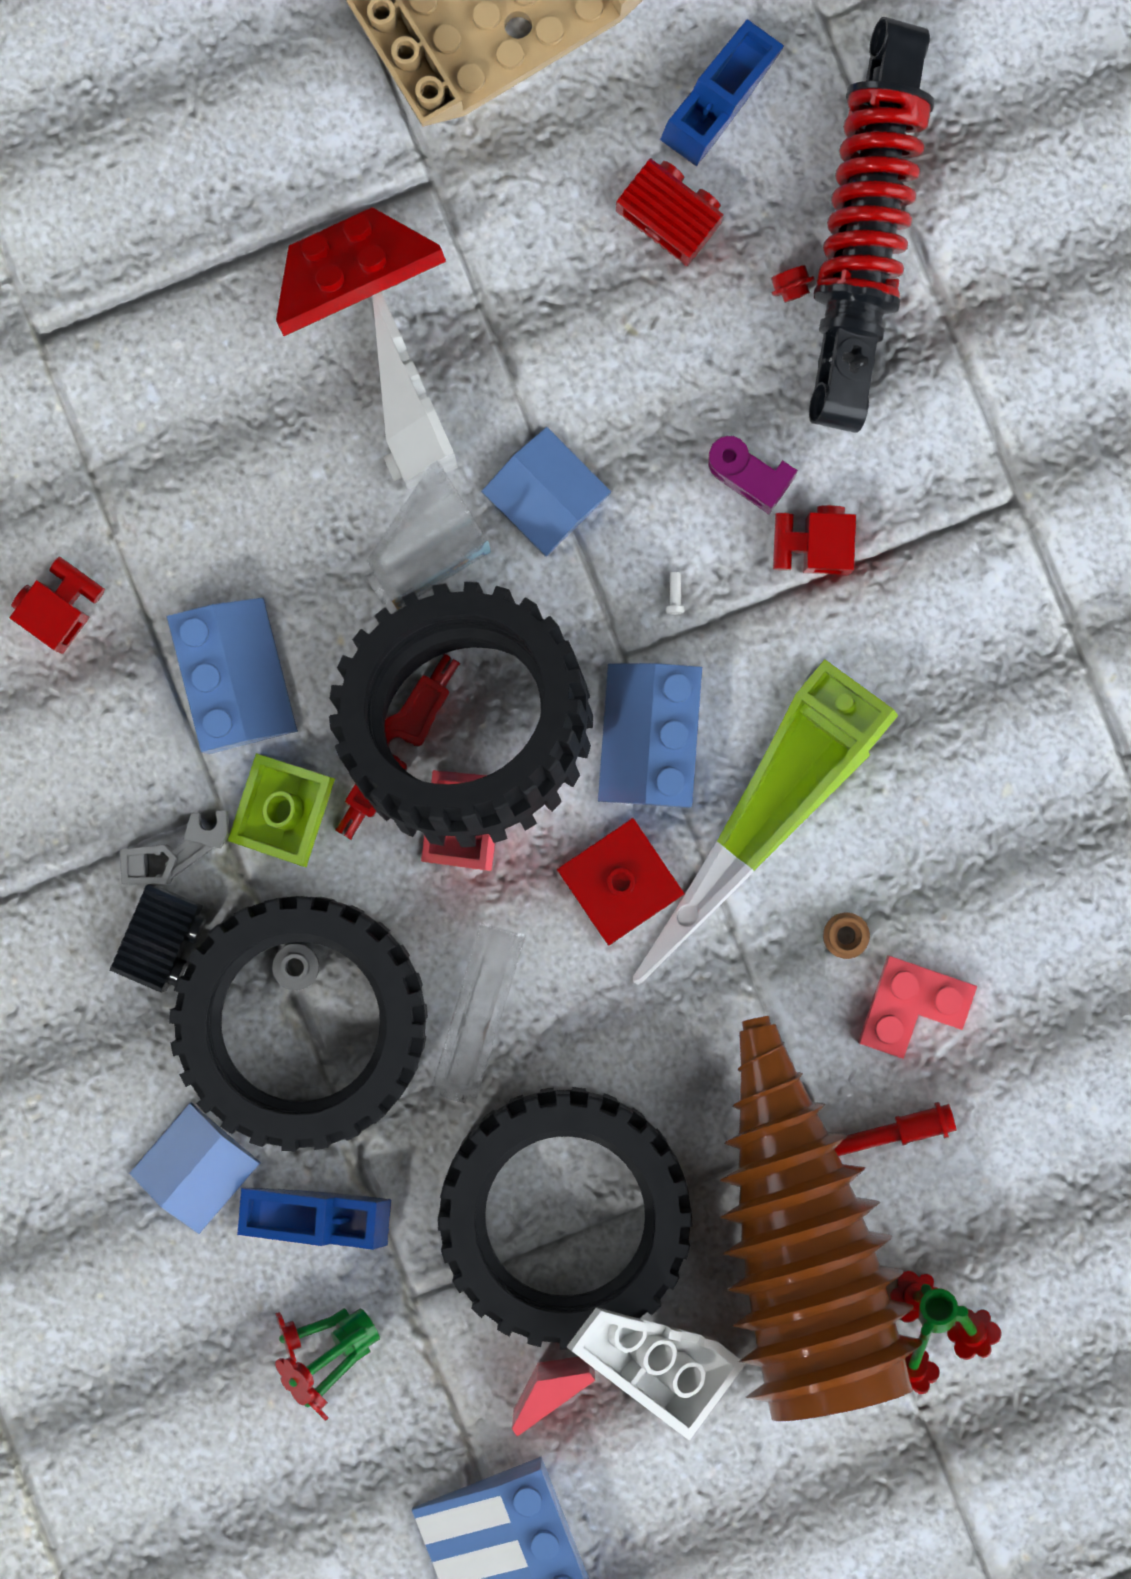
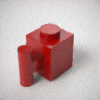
M817 506V513L810 512L805 519V532H793L794 514H775L773 570H791L792 553H804L803 573L850 575L854 571L856 514H845V507Z
M59 556L49 569L52 574L62 580L56 591H53L37 580L32 587L25 585L11 604V607L15 610L9 618L54 651L64 654L90 618L73 604L80 595H83L95 604L104 594L105 588Z

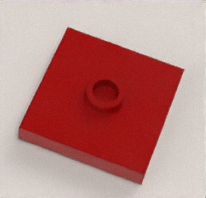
M631 818L557 869L608 946L685 895L634 818Z

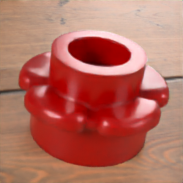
M805 265L789 269L771 277L775 289L771 293L773 296L782 295L784 303L793 301L810 293L808 285L815 281V277H809Z

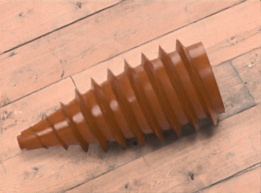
M769 1016L742 1021L743 1031L739 1032L741 1066L738 1068V1071L741 1072L740 1101L732 1106L740 1110L739 1135L724 1143L740 1150L739 1163L736 1171L720 1180L721 1182L740 1187L739 1205L720 1218L742 1224L741 1241L723 1254L745 1260V1277L727 1290L748 1295L750 1299L751 1312L733 1326L755 1331L757 1348L738 1362L761 1367L764 1384L747 1395L746 1398L768 1402L773 1421H795L853 1411L909 1394L913 1389L905 1357L918 1349L923 1344V1341L919 1338L900 1335L895 1324L896 1321L909 1313L914 1307L912 1304L890 1300L888 1297L886 1286L901 1276L904 1271L879 1264L875 1251L891 1240L893 1236L869 1231L863 1217L880 1204V1201L856 1197L849 1184L866 1168L842 1164L834 1149L848 1135L827 1132L817 1114L826 1104L811 1101L800 1080L803 1073L796 1072L776 1024H771Z

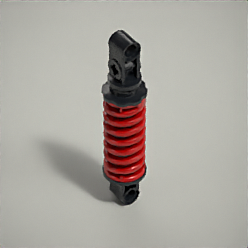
M881 17L873 30L869 47L870 59L866 81L851 84L847 88L846 99L848 100L849 114L844 121L843 129L848 138L840 145L839 153L844 162L839 165L835 173L836 181L840 187L836 188L831 196L832 206L836 211L827 220V227L832 235L823 244V251L828 260L820 266L817 286L814 288V299L826 305L827 310L825 311V318L820 320L819 332L823 334V340L818 360L815 388L809 405V420L813 424L852 433H858L861 430L868 414V395L875 364L877 342L883 340L885 329L881 327L882 317L884 314L898 312L901 300L899 299L900 292L898 290L900 280L889 278L902 276L904 266L900 261L892 259V255L903 253L908 249L907 239L896 234V231L909 228L912 225V217L908 212L900 210V207L914 203L917 196L914 189L904 185L902 182L914 181L920 176V168L917 164L901 158L917 157L924 152L923 141L906 133L921 132L928 127L930 112L933 111L935 102L929 93L920 89L924 59L930 42L929 30L888 17Z

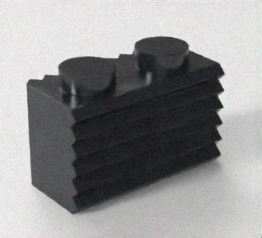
M147 884L109 971L161 993L167 991L169 984L175 986L178 977L183 976L188 961L181 959L188 942L193 944L197 942L205 925L206 918L199 916L203 905L154 884Z

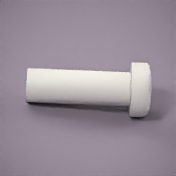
M670 572V606L666 607V613L672 615L684 613V606H681L680 572Z

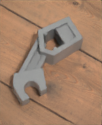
M215 811L217 824L212 830L203 828L201 824L202 813H191L183 838L186 841L174 850L169 845L120 849L122 884H171L175 876L213 848H222L229 836L228 811ZM155 853L158 856L166 854L169 860L165 863L164 873L157 874L156 877H149L148 854Z

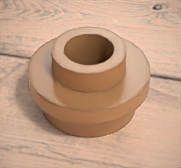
M848 912L836 914L828 920L824 927V944L828 951L836 957L843 959L855 958L862 954L869 944V928L866 922L856 914ZM848 926L854 932V939L849 944H842L838 940V931L842 927Z

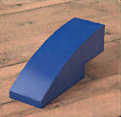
M747 19L698 78L692 92L668 120L660 140L692 164L698 166L751 96L781 53L784 45Z
M245 1187L241 1188L237 1235L317 1246L333 1244L374 1250L388 1246L391 1199L315 1191Z

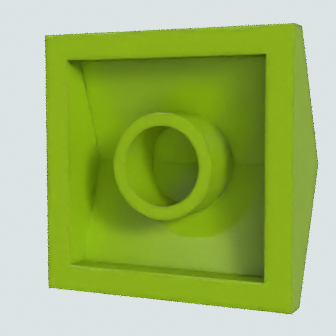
M256 753L227 841L302 867H307L335 778Z

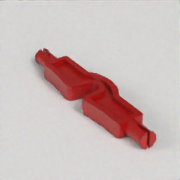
M444 653L430 678L423 675L400 712L385 720L384 727L388 746L395 738H401L416 747L423 745L438 712L449 696L450 692L445 687L458 666H460L458 661L453 659L445 673L442 674L451 659L450 656ZM393 755L400 766L407 771V764L396 755ZM356 784L345 800L350 807L337 828H335V831L343 834L350 821L353 820L344 834L350 840L353 839L352 837L365 816L374 817L376 814V810L369 800L364 797Z

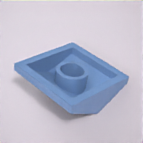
M548 427L544 428L514 454L481 491L545 557L611 494V491Z
M191 1102L129 1174L161 1208L200 1234L261 1162Z

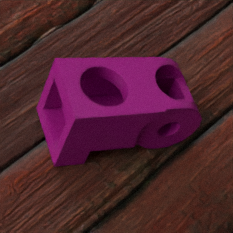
M724 436L717 439L709 451L708 467L713 476L769 515L795 479L798 471L783 460L776 470L772 469L751 455L747 445L735 436Z

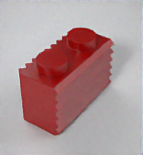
M650 158L622 195L619 196L616 201V212L688 267L722 224L724 214L719 211L721 204L707 191L699 189L695 193L682 183L685 178L684 175L671 163L662 161L659 165Z

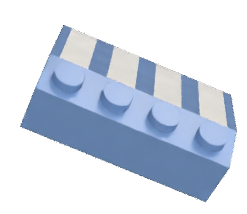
M542 1456L412 1508L438 1579H589Z

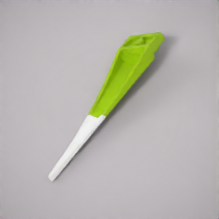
M826 659L823 660L795 694L758 768L715 845L676 910L634 974V983L637 985L642 983L871 755L869 750L898 717V714L892 707Z

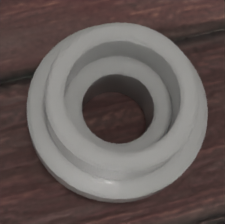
M287 945L280 949L274 957L272 964L273 975L277 982L286 989L301 990L307 988L318 976V958L313 950L305 945ZM292 958L301 960L304 965V970L299 976H293L287 970V964Z

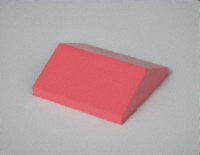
M579 1356L537 1363L513 1410L512 1430L518 1437L595 1381V1369Z

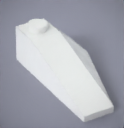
M597 1307L567 1345L569 1350L688 1440L692 1438L746 1365L745 1363L738 1362L740 1359L712 1337Z

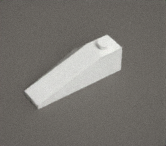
M379 292L372 297L385 434L391 453L383 456L394 482L403 478L407 489H410L456 469L458 465L453 449L430 398L425 394L426 391L412 359L409 358L405 343L382 292Z

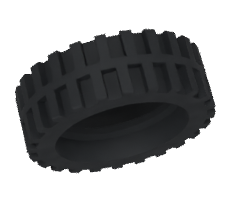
M464 582L462 592H450L446 583L432 585L434 595L419 600L415 591L402 597L406 606L393 614H390L388 609L384 607L374 615L379 625L370 634L360 629L352 639L358 649L353 658L342 655L337 669L344 679L343 685H331L329 697L337 709V714L329 716L330 730L339 742V744L335 745V749L364 797L369 800L373 808L384 820L388 821L390 818L394 820L401 832L414 837L417 830L421 831L429 843L441 846L444 845L446 836H455L461 847H476V836L489 834L494 843L508 839L505 829L520 822L526 831L536 825L537 822L533 814L544 805L553 812L562 802L557 792L563 783L574 787L580 777L575 762L577 757L588 758L591 744L587 737L586 729L593 728V713L588 703L590 698L589 690L569 640H564L559 625L551 616H548L546 619L542 618L536 603L525 597L518 605L515 603L510 590L500 586H495L492 595L484 594L479 582ZM464 648H489L515 656L526 666L535 679L540 695L541 713L539 722L530 740L509 763L483 778L460 784L424 782L415 778L400 766L388 746L384 725L393 697L404 681L415 670L435 657Z
M307 896L282 897L266 900L235 912L234 916L221 924H217L207 933L209 936L200 947L193 949L187 959L190 963L184 975L178 977L174 988L178 995L175 1008L170 1009L169 1024H174L175 1041L170 1042L173 1056L179 1055L184 1070L179 1075L185 1087L189 1085L193 1087L201 1099L196 1104L205 1114L211 1111L223 1121L220 1127L231 1134L238 1131L250 1137L249 1143L263 1147L265 1144L282 1146L281 1151L296 1152L299 1148L314 1147V1150L329 1148L335 1142L344 1139L348 1141L360 1135L363 1130L372 1124H376L400 1099L418 1069L417 1066L427 1037L425 1036L428 1012L422 992L423 983L419 972L416 973L409 959L410 954L404 945H400L389 933L391 930L383 923L375 921L366 915L365 911L353 905L349 906L337 902L335 899ZM293 942H308L329 947L340 952L356 964L364 973L374 991L380 1018L379 1035L374 1053L361 1074L342 1090L324 1098L308 1101L281 1099L269 1095L252 1085L232 1062L222 1034L221 1021L224 1000L238 972L261 952L277 945Z
M554 1087L540 1089L539 1093L525 1097L522 1094L510 1099L509 1103L500 1109L492 1110L472 1132L468 1133L451 1162L440 1195L438 1231L441 1233L442 1240L441 1253L444 1263L449 1264L453 1273L452 1282L459 1293L464 1291L472 1301L471 1309L480 1318L487 1315L498 1324V1331L509 1337L512 1332L528 1338L527 1344L541 1347L542 1341L560 1343V1350H569L567 1345L596 1307L639 1319L647 1312L652 1316L662 1306L660 1299L669 1288L673 1290L680 1278L679 1269L683 1259L687 1260L690 1249L689 1234L693 1223L689 1190L678 1159L668 1145L666 1138L658 1128L655 1129L645 1119V1116L634 1107L631 1109L618 1102L617 1098L605 1093L599 1095L587 1092L586 1088L572 1087V1090H554ZM553 1137L582 1138L609 1149L632 1172L639 1185L644 1202L645 1220L643 1234L632 1260L618 1276L607 1284L593 1291L576 1295H554L540 1292L516 1279L506 1270L496 1256L486 1227L487 1198L498 1172L512 1156L523 1148L537 1141Z

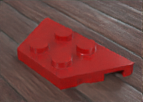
M373 207L366 209L288 246L276 322L283 336L291 334L446 262L443 251L439 244Z

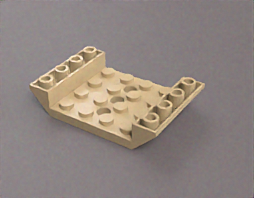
M643 0L345 1L420 124L424 127L469 114L617 25ZM516 17L526 19L532 27L529 34L523 38H513L508 35L505 27L511 19Z

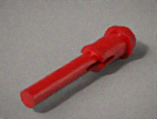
M936 1102L934 1103L935 1108L901 1117L896 1116V1123L849 1134L834 1150L838 1156L900 1140L902 1146L910 1142L943 1135L944 1139L949 1138L948 1133L957 1131L950 1104L940 1106V1103Z

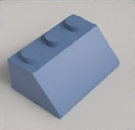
M264 598L212 604L167 616L202 753L213 754L298 732Z
M657 663L608 664L598 802L677 808L692 807L702 667Z

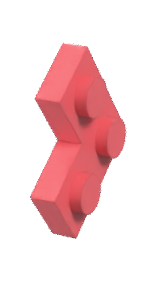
M887 955L858 1043L904 1059L918 1015L963 1030L977 986Z

